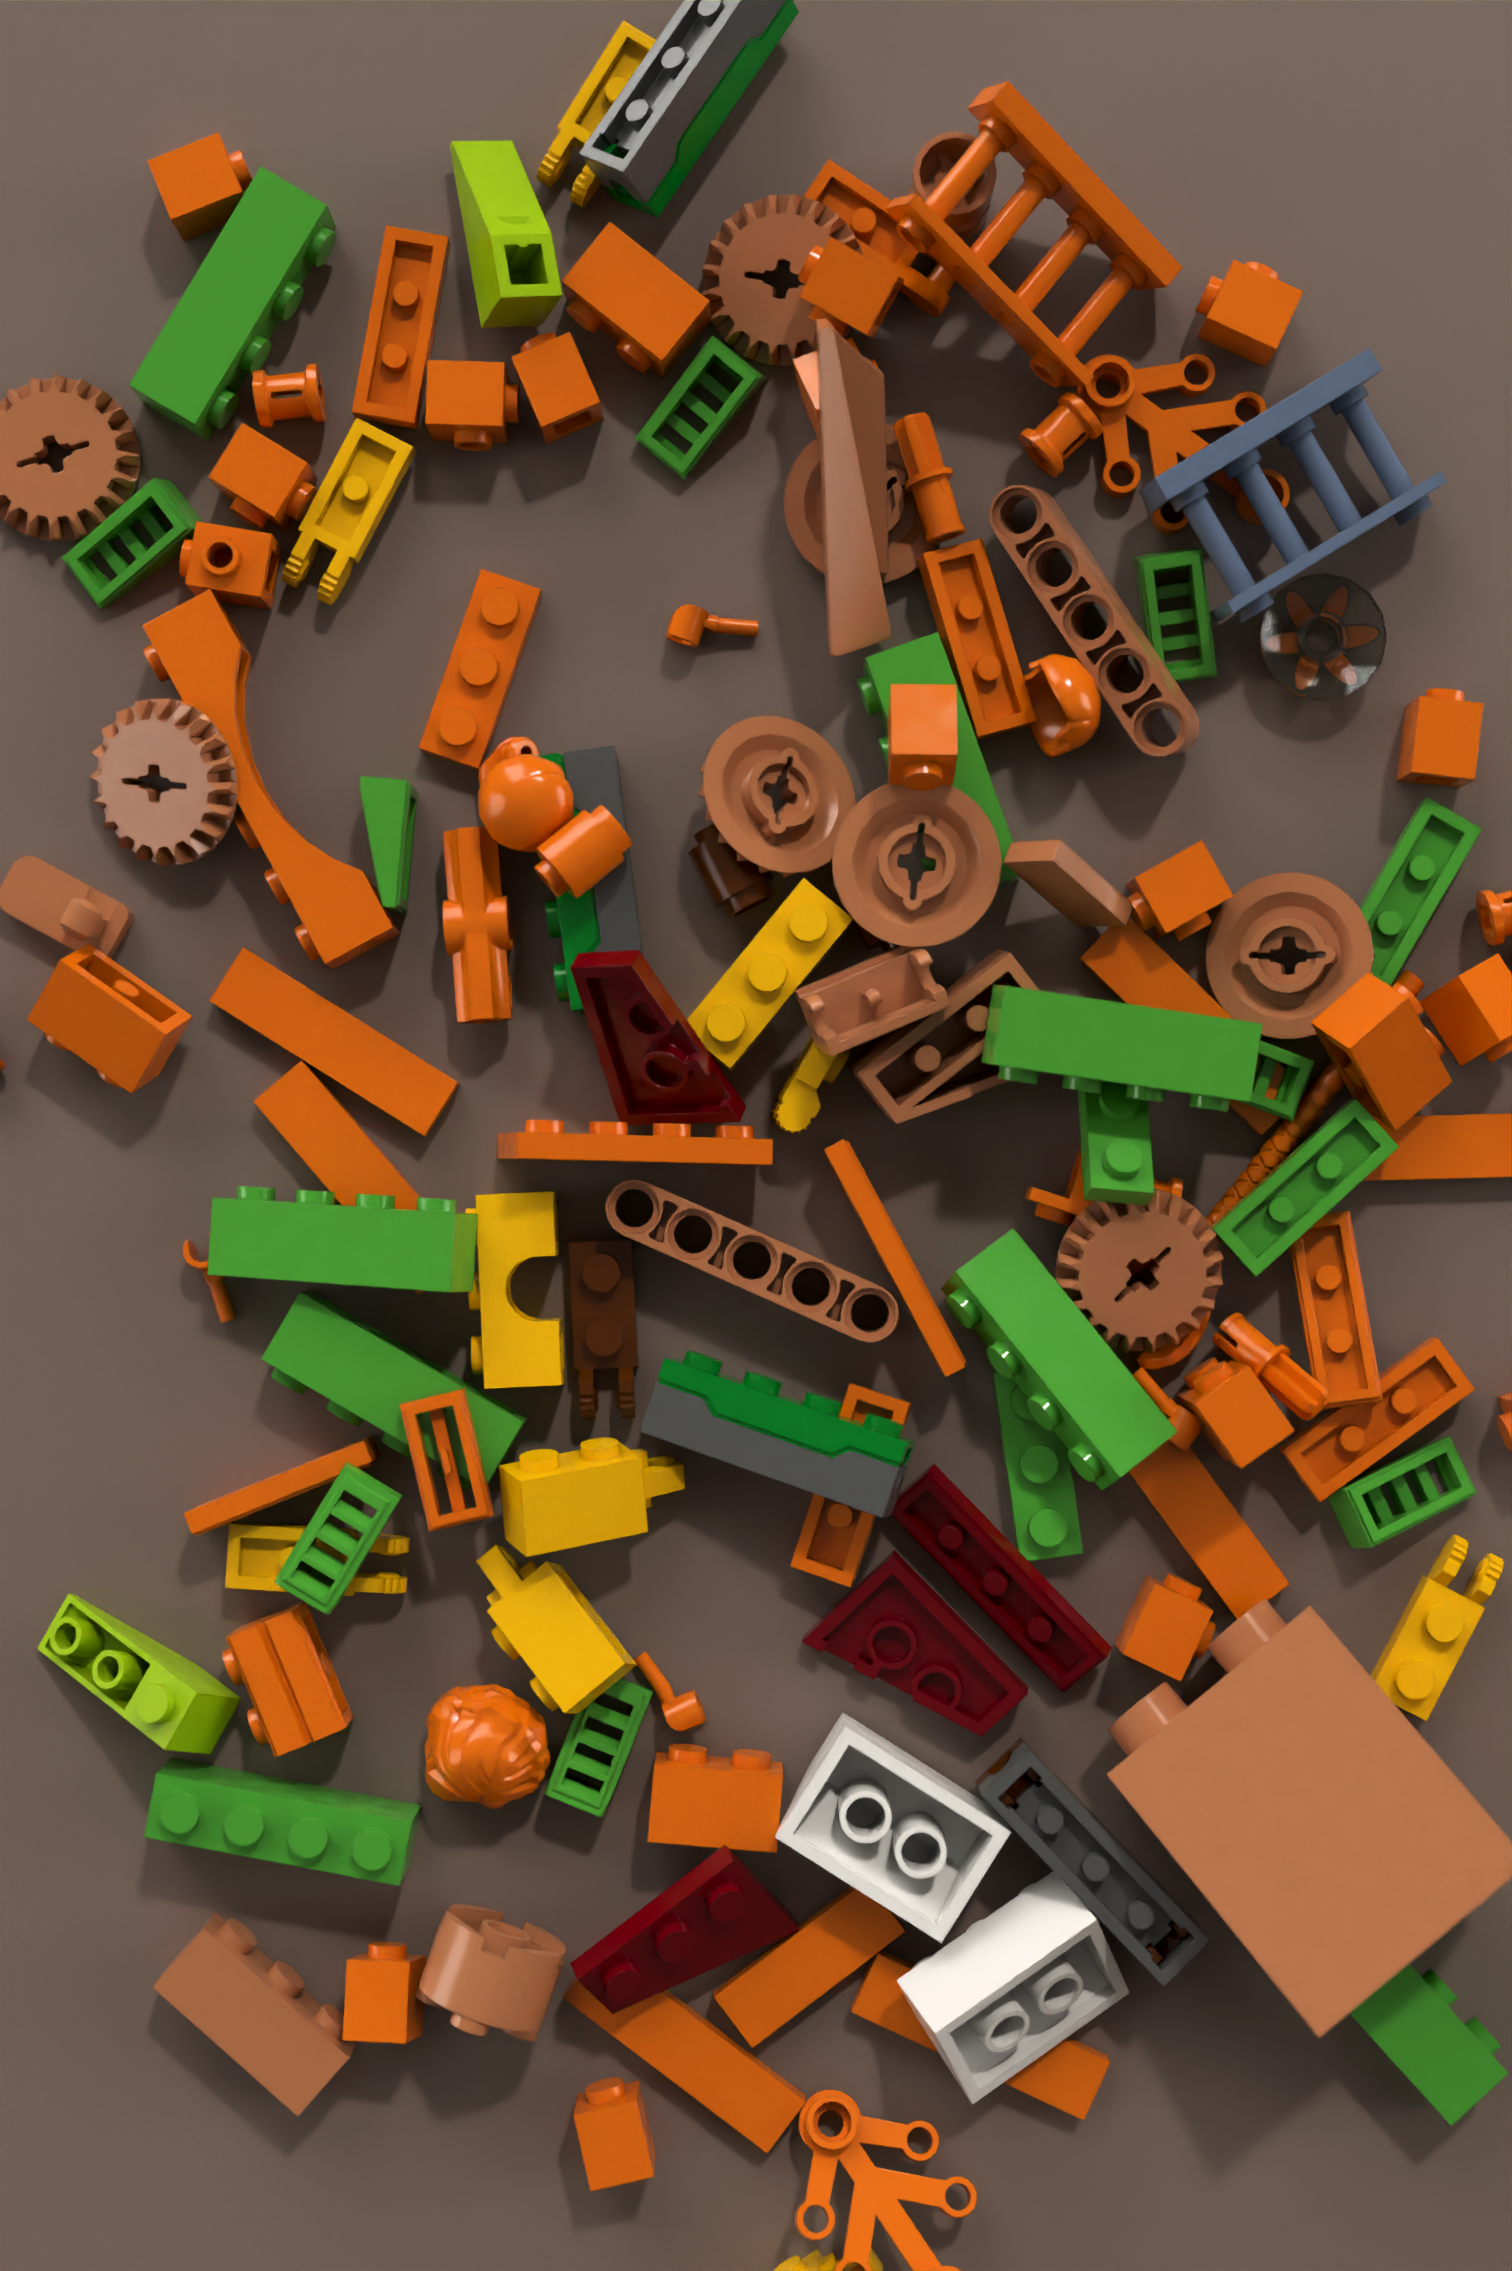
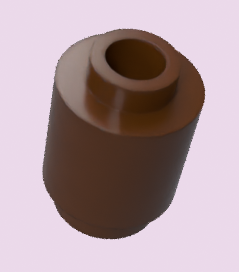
M714 823L703 828L693 836L698 845L691 849L688 854L716 907L723 906L729 918L738 916L758 906L774 895L768 883L772 879L770 871L759 873L758 865L748 860L737 861V852L728 843H718L719 832Z

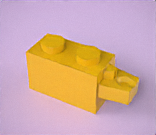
M608 1437L583 1441L580 1444V1450L560 1454L551 1449L527 1451L520 1454L518 1462L498 1465L505 1540L526 1557L648 1532L646 1509L652 1507L651 1498L685 1489L684 1464L681 1461L677 1462L675 1457L670 1455L648 1458V1453L644 1449L630 1450L617 1439Z
M498 1544L476 1561L496 1588L486 1597L491 1604L487 1612L497 1624L491 1630V1633L498 1645L511 1659L516 1660L520 1656L535 1674V1677L529 1681L532 1689L551 1711L554 1712L560 1707L564 1714L580 1713L637 1665L560 1564L546 1561L538 1567L530 1560L521 1568L507 1549L503 1546H498Z

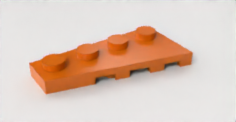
M525 1120V1132L497 1134V1159L773 1165V1139H753L754 1126L715 1125V1137H691V1124L653 1123L652 1136L628 1135L627 1122H589V1134L564 1133V1121Z

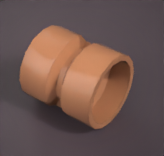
M954 131L939 134L926 142L916 156L909 195L917 193L926 201L976 140V137L971 134ZM994 159L944 219V222L964 242L976 235L986 222L997 176Z

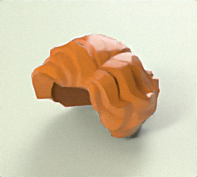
M498 1684L456 1686L438 1698L431 1707L425 1721L428 1730L424 1746L426 1758L425 1779L431 1791L444 1801L478 1802L491 1809H498L509 1801L522 1799L525 1795L535 1791L545 1777L551 1761L550 1753L547 1749L548 1735L545 1719L537 1713V1710L530 1705L529 1701L517 1696L510 1689Z

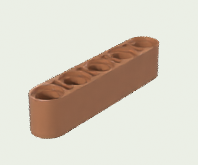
M1011 485L1002 489L994 497L989 509V521L994 533L1081 664L1095 679L1097 688L1135 745L1143 753L1153 757L1177 755L1188 750L1195 742L1199 733V719L1195 709L1057 502L1047 492L1025 485ZM1030 498L1036 506L1037 519L1029 531L1021 534L1014 527L1012 513L1015 506L1021 500ZM1063 550L1071 558L1072 573L1065 584L1057 587L1049 580L1047 565L1049 559L1055 553ZM1098 603L1106 610L1108 625L1105 632L1099 638L1092 639L1083 630L1082 616L1090 605ZM1128 656L1135 657L1141 663L1144 670V678L1141 685L1131 693L1125 691L1117 680V668L1121 661ZM1162 709L1171 711L1179 722L1178 736L1170 745L1159 743L1152 733L1153 718Z
M637 1179L623 1181L615 1186L607 1197L605 1205L607 1220L612 1228L620 1234L845 1335L868 1343L877 1342L889 1336L897 1326L899 1317L897 1302L892 1294L880 1285L652 1183ZM629 1190H642L649 1195L653 1202L652 1217L643 1226H629L619 1216L617 1208L619 1200ZM692 1215L705 1219L712 1229V1239L709 1246L703 1251L695 1253L681 1248L675 1235L679 1222L685 1217ZM753 1241L767 1248L770 1253L771 1263L765 1274L751 1279L738 1273L734 1267L733 1257L739 1246ZM803 1269H819L828 1278V1292L818 1303H802L796 1299L792 1292L793 1279ZM867 1294L877 1295L882 1298L887 1310L883 1323L871 1330L860 1329L854 1325L851 1319L852 1305L856 1299Z

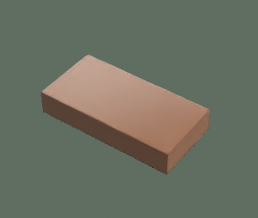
M1062 840L1010 843L1003 863L1076 927L1126 926L1133 906Z

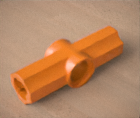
M466 827L443 832L442 847L448 900L443 901V929L447 955L452 957L457 1023L481 1024L513 1020L512 980L508 952L513 951V931L508 895L503 893L500 844L490 836L485 827Z

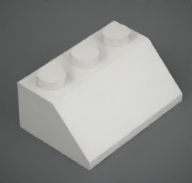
M842 1712L810 1763L775 1834V1838L942 1943L1007 1840L1011 1830L1008 1823L992 1806Z
M1054 1871L1037 1883H1032L1025 1887L1014 1899L985 1919L973 1923L965 1933L932 1956L920 1960L912 1970L896 1980L916 2018L972 2105L1130 1993L1097 1919Z

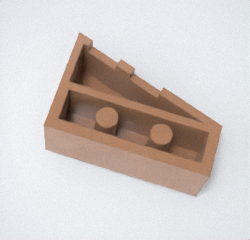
M995 949L945 989L951 1006L891 1031L847 1066L881 1112L895 1124L973 1097L975 1093L1010 1081L998 1079L1000 1066L981 1062L993 985H1003L1040 991L1011 952Z

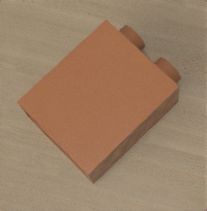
M1264 1599L1231 1624L1206 1648L1227 1673L1208 1691L1187 1707L1166 1681L1143 1697L1108 1728V1733L1128 1757L1106 1775L1320 2038L1512 1878V1841L1311 1606L1287 1624L1271 1604Z

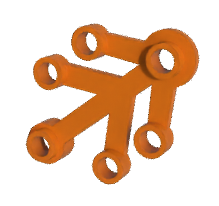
M1109 354L1100 355L1084 365L1094 375L1093 379L1087 386H1076V396L1085 402L1089 409L1099 418L1102 425L1106 465L1101 473L1100 482L1103 490L1114 498H1124L1132 494L1141 478L1140 466L1130 457L1126 418L1147 433L1153 478L1178 464L1177 455L1185 460L1210 445L1196 435V432L1230 428L1233 431L1246 423L1237 417L1235 413L1237 405L1242 403L1251 405L1256 411V416L1267 410L1264 399L1253 391L1240 392L1232 400L1162 410L1143 396L1178 389L1183 395L1192 398L1204 395L1211 387L1216 371L1213 362L1202 354L1188 355L1179 363L1134 369L1122 357ZM1192 366L1198 367L1205 373L1206 381L1200 385H1193L1186 380L1184 370ZM1101 380L1112 381L1118 388V395L1113 398L1100 396L1096 390V383ZM1116 467L1127 469L1131 474L1132 482L1126 486L1114 484L1110 478V470ZM1261 469L1285 509L1290 498L1287 481L1280 473L1274 470ZM1224 470L1209 478L1235 497L1236 509L1245 521L1254 525H1263L1235 477L1229 480ZM1161 508L1151 513L1153 526L1157 531L1165 535L1180 533L1189 521L1182 510V520L1175 524L1168 523L1162 518Z
M823 2090L812 2095L801 2108L798 2118L800 2137L803 2143L813 2152L805 2202L798 2207L795 2213V2226L799 2234L808 2240L816 2241L827 2237L833 2230L835 2214L829 2202L839 2160L854 2185L843 2257L836 2263L833 2271H842L848 2263L859 2265L863 2271H872L869 2258L876 2217L912 2271H961L953 2266H941L898 2200L938 2207L944 2215L950 2218H961L970 2214L976 2206L977 2192L974 2185L968 2179L961 2176L940 2180L875 2167L860 2144L900 2149L903 2156L908 2160L922 2162L931 2158L938 2149L939 2136L936 2129L930 2123L923 2120L902 2124L862 2116L856 2102L850 2096L838 2090ZM830 2111L837 2114L840 2118L841 2130L837 2136L828 2137L820 2131L818 2120L822 2113ZM912 2129H922L929 2136L930 2145L924 2154H917L908 2146L907 2137ZM952 2184L962 2186L967 2193V2204L962 2210H954L946 2202L945 2193ZM810 2206H817L826 2214V2226L819 2233L809 2231L803 2223L804 2212Z

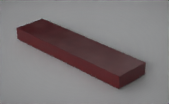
M934 1463L898 1494L892 1516L1062 1692L1070 1688L1108 1657L1112 1647Z

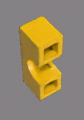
M805 878L800 881L687 1019L711 1056L730 1072L771 1024L773 1018L792 996L794 990L814 972L852 925L853 918Z
M557 1191L475 1195L476 1208H466L465 1213L478 1214L476 1246H478L479 1272H474L473 1291L468 1292V1299L471 1311L481 1310L482 1336L471 1337L473 1375L483 1374L484 1389L562 1385L566 1381L563 1318L540 1319L531 1317L518 1308L511 1293L513 1275L525 1260L532 1257L560 1255Z

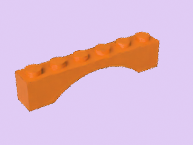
M208 589L142 625L152 643L143 648V652L159 680L163 683L171 678L182 699L180 701L204 713L215 724L226 740L236 767L238 781L237 802L242 810L233 818L249 847L253 850L261 846L272 865V868L264 872V876L282 906L290 901L292 902L302 921V924L295 927L294 931L310 960L313 962L321 957L327 966L336 969L401 934L390 912L382 907L378 890L371 877L362 870L333 859L310 844L287 822L268 794L253 759L246 725V686L252 657L221 600L211 589Z

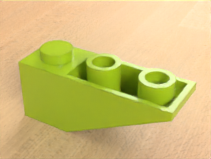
M452 141L449 146L481 328L542 326L563 295L552 233L513 141Z
M68 1593L37 1648L164 1750L210 1754L242 1699L199 1665L75 1594Z

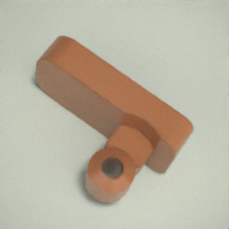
M23 856L17 859L0 887V907L5 913L74 950L91 944L111 959L116 954L134 919L133 911L127 905L34 856Z

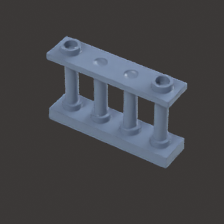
M1370 348L1158 475L1138 491L1151 513L1168 503H1171L1175 512L1180 510L1184 512L1234 598L1210 612L1215 623L1234 612L1241 623L1275 603L1269 594L1270 590L1389 517L1394 516L1399 526L1433 506L1427 494L1447 483L1442 471L1419 485L1414 486L1364 400L1369 393L1363 384L1382 371ZM1330 406L1335 416L1342 413L1392 499L1391 502L1363 519L1311 432L1316 427L1311 416ZM1277 438L1282 448L1289 445L1339 531V534L1311 551L1306 547L1258 465V462L1263 460L1257 449ZM1224 470L1229 480L1234 477L1237 479L1286 563L1285 567L1257 584L1204 496L1210 492L1204 481Z

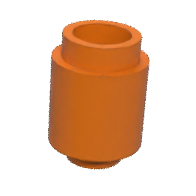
M599 805L590 813L582 810L538 846L535 850L542 861L534 869L546 886L558 898L567 891L572 897L578 899L625 860L623 853L633 843L614 816L604 806Z

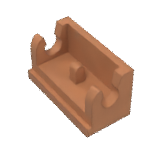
M898 946L794 990L817 1050L834 1056L951 1006L945 988L940 984H936L930 973L929 965L933 964V960L929 953L917 947L906 948Z

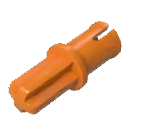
M925 412L904 416L894 423L893 430L908 475V480L904 482L905 491L913 492L926 533L925 539L927 544L932 545L949 541L966 532L961 522L949 481L954 475L953 469L944 465L930 416Z
M1239 1312L1230 1315L1220 1324L1219 1328L1227 1333V1335L1224 1336L1220 1332L1214 1333L1212 1342L1217 1348H1221L1236 1362L1250 1366L1262 1385L1301 1419L1310 1420L1322 1411L1328 1402L1327 1390L1290 1358L1291 1351L1286 1345L1276 1346Z

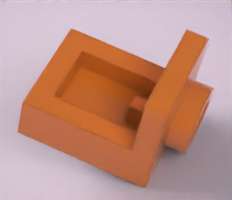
M1081 1145L1064 1197L1038 1188L1027 1187L1024 1200L1037 1204L1034 1216L1069 1227L1074 1216L1077 1217L1085 1208L1095 1202L1084 1200Z

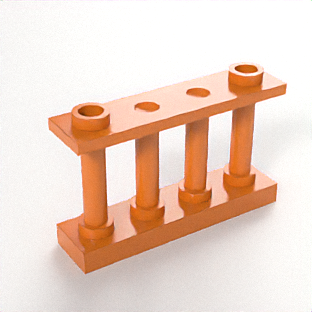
M1009 81L983 88L967 108L980 122L978 125L980 135L927 200L924 201L915 193L894 198L885 209L899 222L896 230L901 238L915 250L921 253L928 252L1032 358L1029 366L1041 380L1055 388L1059 386H1087L1094 375L1075 357L1130 288L1134 290H1147L1167 287L1183 267ZM1000 151L1003 153L1009 152L1025 169L1022 173L1025 181L969 248L944 222V219ZM1044 198L1053 199L1067 213L1066 223L1068 227L1015 293H1013L988 266ZM1087 244H1096L1111 260L1109 264L1111 273L1057 338L1032 311Z

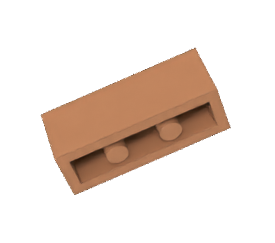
M216 1912L165 1969L152 1988L298 2117L347 2062L357 2041H343L344 2013L329 2003L321 2006L303 1990L305 1983L291 1966L282 1961H276L274 1964L255 1947L257 1940L245 1925L233 1918H229L226 1921Z

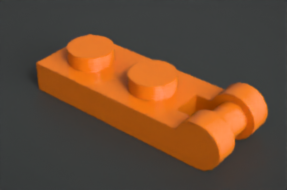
M828 159L803 197L819 201L837 213L854 233L861 247L862 254L903 278L905 281L900 292L908 296L922 311L931 316L939 317L950 301L947 293L956 280L928 252L921 253L915 250L901 238L896 230L899 222L885 209L891 202L890 199ZM921 254H924L936 264L928 278L913 268Z

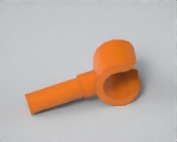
M686 604L679 607L673 613L666 637L675 643L697 648L704 630L712 633L757 637L759 623L752 620L709 615L707 611L700 607Z
M189 1239L185 1240L183 1256L187 1263L203 1272L220 1322L223 1323L235 1319L234 1310L223 1280L225 1279L224 1276L207 1275L208 1260L200 1262L194 1243Z
M1141 1367L1132 1376L1178 1431L1166 1442L1178 1451L1186 1452L1200 1434L1201 1425L1199 1419L1184 1407L1177 1405L1172 1398L1169 1399L1145 1369Z
M646 1651L634 1659L640 1671L657 1693L656 1696L661 1701L665 1719L671 1728L677 1731H685L705 1722L706 1716L694 1689L675 1696L671 1685Z

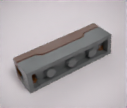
M1021 1737L975 1781L982 1797L1163 1987L1210 1942V1939L1192 1916Z

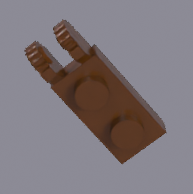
M633 1239L568 1242L574 1370H579L581 1419L596 1420V1412L599 1410V1395L595 1385V1369L619 1368L617 1408L620 1411L621 1418H636L634 1367L639 1366Z

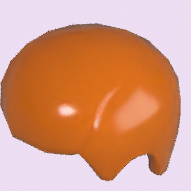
M1050 654L1029 663V670L1036 669L1023 677L1037 720L1030 725V728L1040 749L1049 758H1053L1087 743L1098 729L1101 719L1102 700L1095 679L1077 659L1060 654Z
M519 754L501 760L487 772L478 791L479 817L490 836L502 846L515 851L536 852L535 849L573 819L574 794L569 782L565 779L563 769L557 763L533 754Z

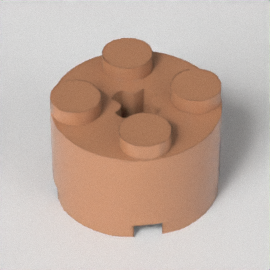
M468 1904L450 1905L439 1924L415 1993L416 1998L431 2006L452 2011L450 2023L464 2032L485 2036L488 2033L489 2027L493 2026L501 2028L507 2034L522 2040H537L563 1965L566 1945L551 1933L525 1921L522 1930L502 1922L504 1913Z

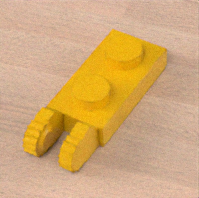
M626 21L620 24L558 124V135L538 168V173L536 174L538 181L550 187L560 178L570 160L574 147L583 148L655 43V39ZM587 164L575 179L570 194V200L582 208L589 203L601 185Z
M359 418L354 421L298 528L301 535L284 566L281 577L283 582L293 587L300 585V582L305 579L310 570L318 545L320 544L336 554L320 580L317 599L328 605L335 603L350 576L353 563H359L416 454L413 446Z
M811 1035L777 1095L778 1101L776 1103L773 1102L774 1108L771 1109L773 1116L771 1117L775 1119V1124H778L780 1129L784 1128V1131L788 1132L790 1130L792 1134L794 1131L800 1133L802 1129L807 1130L806 1126L812 1124L810 1119L812 1117L815 1118L821 1108L817 1094L822 1080L830 1084L834 1082L849 1056V1050L834 1056L827 1055L817 1050Z
M232 1521L229 1523L225 1588L288 1592L275 1583V1579L307 1526ZM340 1528L358 1540L363 1535L356 1529ZM380 1534L370 1552L390 1556L409 1552L410 1538L394 1534ZM317 1539L314 1544L344 1563L349 1558L320 1539ZM394 1572L359 1573L354 1577L344 1596H353L356 1592L404 1593L407 1588V1577Z
M1456 1534L1452 1535L1451 1538L1449 1537L1448 1541L1445 1542L1428 1576L1422 1575L1370 1675L1396 1706L1425 1721L1428 1720L1485 1610V1607L1481 1605L1491 1596L1504 1567L1503 1559L1492 1553H1487L1478 1563L1462 1595L1447 1588L1446 1586L1455 1578L1464 1562L1467 1549L1469 1548L1468 1541Z

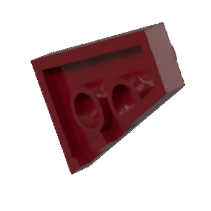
M639 950L578 953L570 969L619 1121L627 1122L628 1125L740 1122L746 1105Z
M895 1550L804 1634L802 1642L820 1652L826 1650L854 1665L853 1669L873 1680L877 1677L911 1695L916 1703L981 1737L1028 1695V1686Z
M724 1845L570 1964L577 1981L614 2014L799 1931V1928L792 1914Z

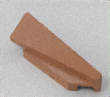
M816 319L827 640L829 655L832 657L841 656L891 639V627L880 573H889L885 379L883 373L867 357L864 358L849 344L827 319Z

